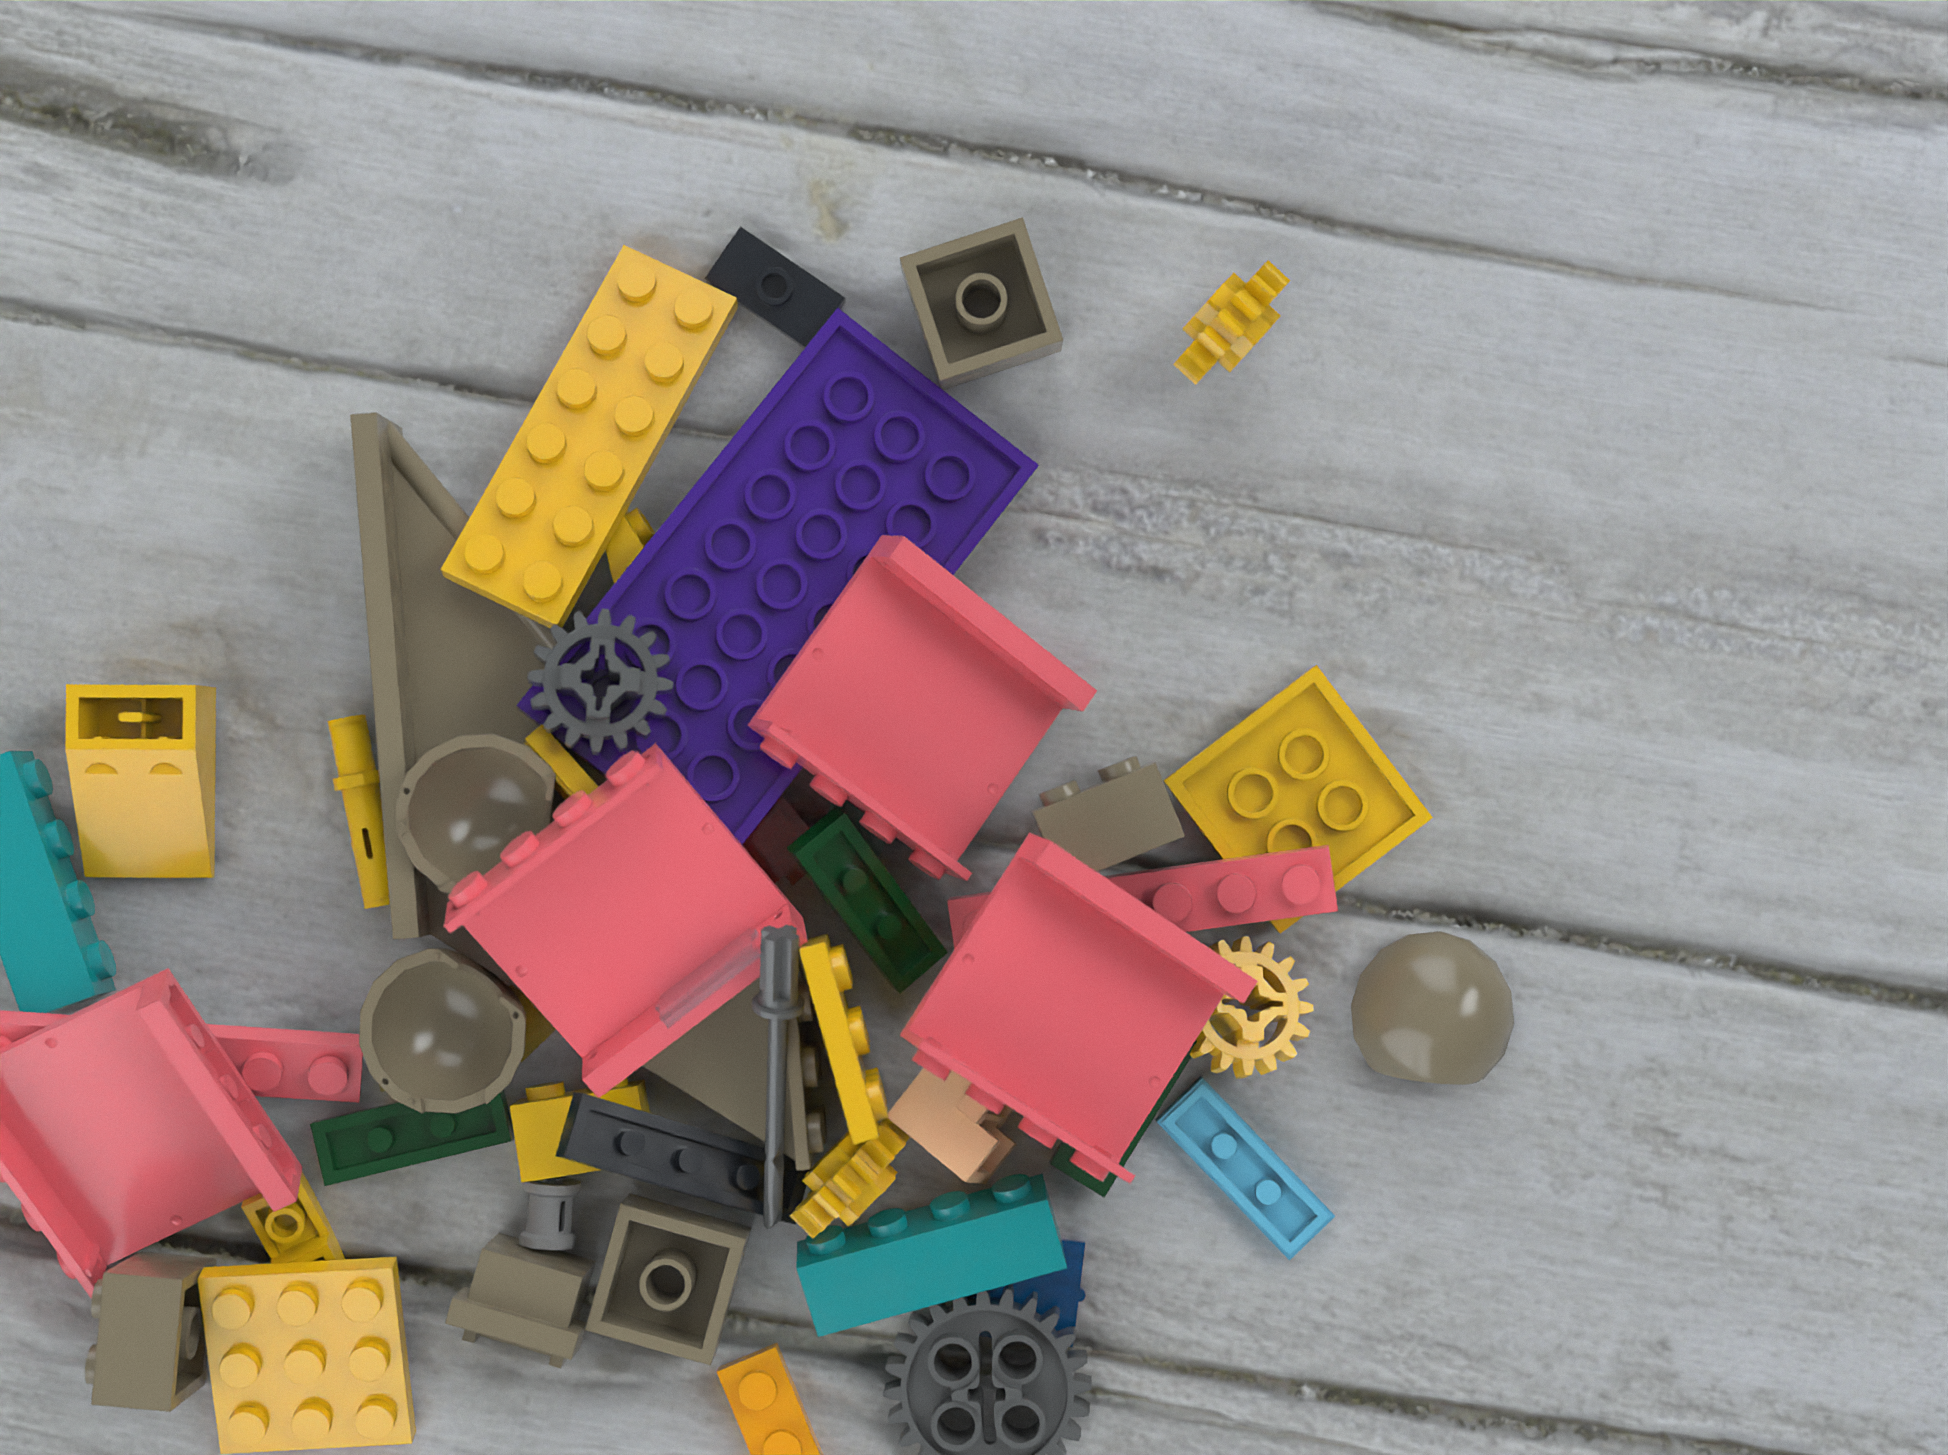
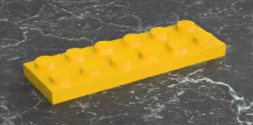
M623 245L440 569L444 578L548 628H551L554 624L562 628L738 309L737 298Z

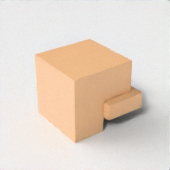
M923 1068L888 1112V1118L964 1182L986 1184L1016 1146L1013 1140L998 1129L1014 1109L1005 1104L999 1115L965 1094L971 1082L952 1070L944 1081Z

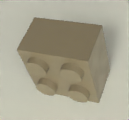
M1023 217L900 257L901 271L939 386L942 390L1061 352L1063 337Z
M1132 756L1098 770L1102 782L1081 791L1077 781L1072 780L1038 794L1043 806L1031 810L1042 838L1052 841L1096 872L1185 837L1156 763H1148L1141 766L1137 756Z
M629 1193L619 1206L585 1330L711 1366L719 1347L752 1227Z
M141 1251L103 1273V1279H98L94 1286L91 1299V1315L94 1319H99L97 1344H93L90 1347L85 1363V1381L87 1384H93L91 1405L171 1412L205 1385L208 1356L197 1278L203 1267H215L217 1258Z

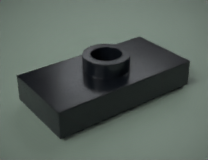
M741 226L705 277L707 283L736 297L739 305L804 349L837 308L841 309L846 302L844 296Z

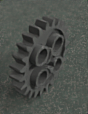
M1013 1284L1004 1287L1000 1298L991 1297L990 1290L977 1293V1298L969 1299L968 1296L952 1300L953 1304L947 1306L945 1303L929 1306L932 1315L931 1319L913 1311L908 1322L916 1336L898 1332L893 1345L905 1356L888 1357L885 1367L887 1372L901 1378L885 1383L883 1397L901 1401L889 1410L888 1422L896 1424L908 1423V1426L900 1434L899 1445L905 1447L919 1442L921 1447L918 1455H1066L1067 1450L1060 1438L1079 1441L1081 1438V1427L1070 1417H1087L1090 1412V1402L1075 1394L1084 1393L1092 1389V1376L1074 1372L1087 1363V1351L1080 1349L1068 1351L1067 1349L1077 1337L1076 1328L1071 1326L1056 1331L1054 1327L1059 1319L1060 1309L1054 1306L1042 1315L1037 1313L1038 1293L1035 1291L1030 1293L1022 1304L1015 1302ZM982 1331H988L992 1337V1382L994 1387H997L994 1401L996 1439L992 1442L987 1441L984 1437V1393L982 1386H979L982 1370L979 1334ZM1020 1341L1030 1345L1035 1351L1036 1356L1030 1363L1017 1366L1007 1362L1002 1356L1001 1350L1010 1342ZM947 1344H960L970 1353L971 1361L964 1367H948L939 1359L937 1351ZM1024 1405L1033 1409L1039 1419L1031 1427L1021 1429L1009 1424L1004 1414L1013 1406ZM949 1408H963L972 1415L974 1424L966 1430H952L943 1423L940 1415Z

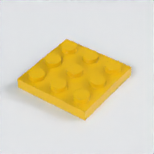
M1317 665L1310 668L1163 780L1164 784L1221 859L1329 845L1335 892L1433 818ZM1303 916L1270 920L1269 922L1281 934Z
M828 933L809 938L807 942L800 946L799 952L853 1145L879 1138V1120L888 1118V1102L878 1067L865 1069L862 1055L871 1052L870 1037L861 1005L848 1008L844 990L853 988V976L844 944L831 947Z
M397 1257L203 1267L197 1279L220 1454L412 1444L416 1434Z

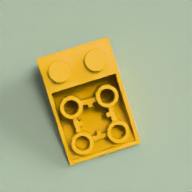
M66 684L65 751L85 877L215 878L216 687L201 685Z

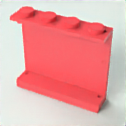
M882 535L751 719L748 726L765 738L760 745V749L772 759L789 769H792L797 762L815 777L809 785L824 798L840 807L847 800L865 813L859 823L872 834L889 844L896 837L910 847L913 852L908 857V860L917 868L937 880H941L944 874H948L967 881L972 872L957 862L1060 711L1065 708L1083 712L1097 690L905 536Z
M656 743L641 755L637 751H630L622 756L606 772L605 776L608 778L606 782L589 795L583 790L571 795L553 813L552 817L555 821L536 835L531 831H526L516 837L500 854L502 861L483 876L479 871L470 873L459 881L447 896L450 901L447 903L444 927L449 933H452L461 925L468 930L582 1058V1080L598 1098L760 977L761 930L769 925L776 928H781L784 925L794 926L797 928V935H799V947L807 942L802 915Z
M1029 833L902 1030L900 1036L918 1048L912 1060L932 1074L945 1081L953 1070L971 1082L965 1094L997 1115H999L1006 1104L1024 1116L1018 1128L1051 1149L1059 1138L1076 1149L1069 1161L1103 1182L1108 1173L1112 1172L1131 1184L1135 1175L1119 1165L1126 1149L1222 997L1226 995L1241 1003H1245L1258 981L1052 841Z
M169 968L0 1048V1182H6L19 1199L23 1215L30 1227L37 1232L42 1231L54 1247L63 1272L72 1280L77 1279L90 1298H92L97 1280L103 1279V1273L106 1271L107 1265L261 1193L274 1212L297 1201L302 1165Z

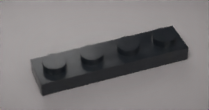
M573 1093L556 1151V1157L763 1216L764 1167L766 1160L764 1147L588 1094ZM783 1153V1215L780 1222L796 1225V1222L790 1215L803 1201L807 1185L802 1180L806 1177L805 1174L809 1170H796V1161Z

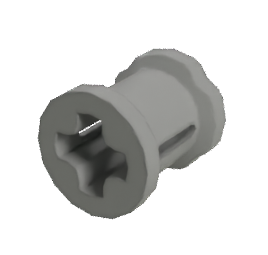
M555 1177L523 1183V1190L529 1193L527 1227L525 1231L520 1233L519 1244L521 1246L544 1250H567L576 1246L577 1235L571 1233L573 1195L580 1193L581 1181L568 1177Z

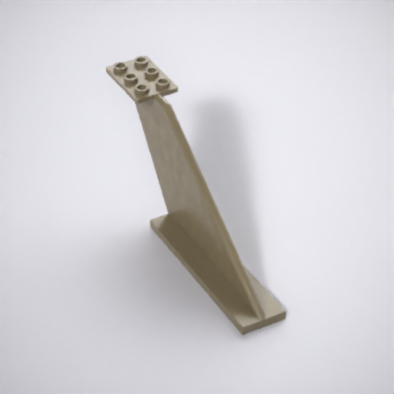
M377 412L350 414L393 940L432 935L520 990L463 925L452 933H449L444 927L447 903L450 901L447 897L449 893L438 890L439 886L412 864L400 839L397 838L395 803L405 774L427 750L459 735L493 733L524 743V739L539 727L516 708L518 702L532 686V684L528 683V672L544 670L545 664L541 663L534 656V649L536 645L553 649L556 644L550 634V628L444 578L440 569L469 520V516L405 440L400 426ZM561 744L598 787L608 780ZM554 790L550 824L555 821L552 817L553 813L565 801L556 790ZM799 964L798 994L804 998L805 1008L801 1015L788 1019L785 1142L783 1153L796 1161V1170H809L817 1152H824V1144H827V1126L824 1105L813 1106L811 1087H818V1080H822L819 1041H807L806 1022L813 1021V1016H816V1009L807 978L802 979L801 964ZM759 977L642 1066L765 1142L768 1019L755 1014L752 1010V999L760 990Z

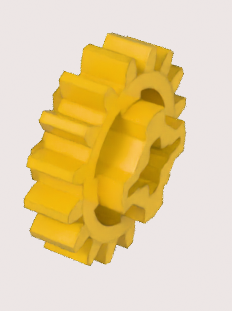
M1269 260L1262 265L1247 283L1233 272L1182 328L1194 341L1173 365L1195 385L1216 362L1230 373L1281 317L1269 304L1291 280Z
M1243 936L1233 941L1231 949L1224 939L1209 946V948L1258 981L1245 1003L1239 1002L1240 1005L1249 1006L1250 1010L1261 1011L1247 1017L1245 1010L1236 1009L1235 1005H1224L1234 1000L1224 995L1196 1038L1197 1043L1193 1046L1190 1055L1195 1059L1206 1053L1213 1056L1211 1072L1216 1074L1225 1071L1233 1063L1236 1079L1251 1076L1254 1066L1261 1075L1277 1070L1276 1059L1285 1062L1297 1055L1294 1046L1289 1040L1299 1041L1307 1038L1310 1033L1304 1025L1298 1022L1300 1016L1314 1011L1313 1004L1299 1001L1297 992L1309 985L1307 978L1292 980L1288 972L1292 969L1295 960L1290 956L1278 963L1272 959L1274 944L1269 941L1259 946L1254 952H1252L1249 936ZM1271 1022H1278L1272 1037L1259 1048V1042L1264 1040V1028ZM1213 1027L1221 1034L1222 1038L1214 1031Z
M884 1118L879 1123V1138L853 1145L850 1131L848 1130L805 1174L806 1177L802 1181L811 1191L795 1208L796 1210L790 1217L812 1238H815L819 1232H822L838 1217L847 1226H850L896 1179L895 1175L898 1172L890 1163L895 1158L894 1156L906 1145L910 1136L889 1118Z

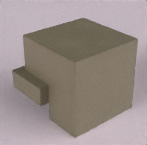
M498 1233L482 1248L471 1287H463L452 1298L445 1324L465 1329L462 1337L464 1341L475 1343L482 1336L551 1356L548 1365L561 1368L567 1359L572 1360L583 1340L587 1322L581 1321L579 1318L596 1260L561 1250L523 1247L519 1244V1238Z

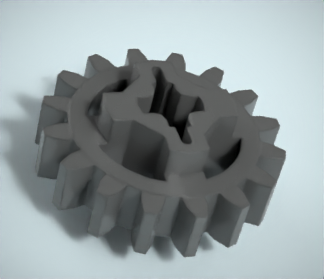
M601 609L598 623L588 625L583 614L577 612L574 613L575 630L567 633L556 624L550 628V634L556 644L553 649L536 645L534 656L541 663L545 664L544 670L528 672L527 679L529 684L544 687V692L530 700L533 710L550 709L552 714L545 721L544 729L549 734L562 726L568 730L565 741L567 748L572 750L578 744L581 737L590 739L592 755H600L603 740L613 739L615 746L621 753L627 751V733L633 730L645 740L651 735L648 723L644 720L647 715L664 719L667 708L661 702L655 700L656 695L671 693L673 681L657 677V672L669 666L670 658L668 654L652 656L649 652L657 640V635L653 631L642 635L640 638L633 634L635 617L629 615L620 627L611 625L609 609ZM591 641L590 652L576 664H563L559 666L563 658L572 649L580 644ZM615 643L630 650L640 662L643 671H640L639 668H627L614 653ZM603 654L605 655V668L608 669L609 679L619 681V685L608 686L606 697L602 699V709L597 711L596 697L593 696L592 685L581 682L582 679L593 678L595 668H598L599 656ZM557 693H562V696H574L586 710V723L573 717L563 707ZM637 698L642 699L638 707L629 716L621 721L610 724V713L623 701H637Z

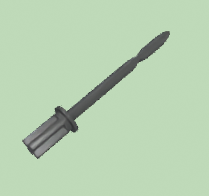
M769 925L761 930L760 990L752 999V1010L754 1013L768 1019L766 1160L764 1167L763 1220L766 1229L780 1222L783 1215V1152L785 1142L788 1019L801 1015L805 1008V1000L798 994L799 935H797V928L791 925H784L781 928Z

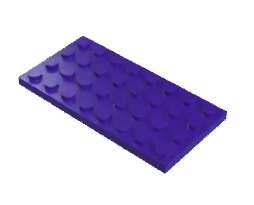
M837 308L586 618L588 625L597 624L601 609H609L611 625L620 627L622 622L631 615L635 617L633 634L637 638L651 631L657 635V640L649 652L652 656L668 654L670 658L669 666L657 672V677L673 681L671 693L656 695L655 700L661 702L667 708L664 719L647 715L644 720L648 723L651 735L645 740L632 730L626 734L627 751L621 753L615 746L613 739L603 740L600 755H592L590 739L581 737L578 744L572 750H569L607 778L605 776L606 772L622 756L630 751H637L641 755L656 743L741 845H743L803 768L796 762L792 769H789L768 756L760 749V745L765 738L750 728L748 724L882 535L905 536L954 575L1039 465ZM591 641L580 644L572 649L563 658L559 666L563 664H576L590 652ZM615 643L614 653L626 667L639 668L640 671H643L635 655L626 647ZM603 654L599 656L598 668H595L593 678L582 679L581 682L592 685L593 696L596 697L597 711L602 709V699L606 697L608 686L619 685V681L609 679L608 669L605 668V655ZM532 685L518 702L516 708L540 726L541 724L544 725L552 713L550 709H532L530 700L544 692V687ZM557 693L563 707L573 717L586 723V710L574 696H562V693ZM637 698V701H623L610 713V724L621 721L629 716L638 707L642 699ZM562 726L558 730L551 732V734L565 746L568 730Z

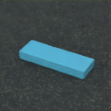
M1202 1076L1155 1119L1168 1135L1289 1261L1335 1217L1328 1207Z

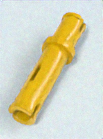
M366 714L330 720L327 722L338 771V778H333L335 791L341 790L364 909L389 905L382 802L379 786L380 777L379 770H376Z

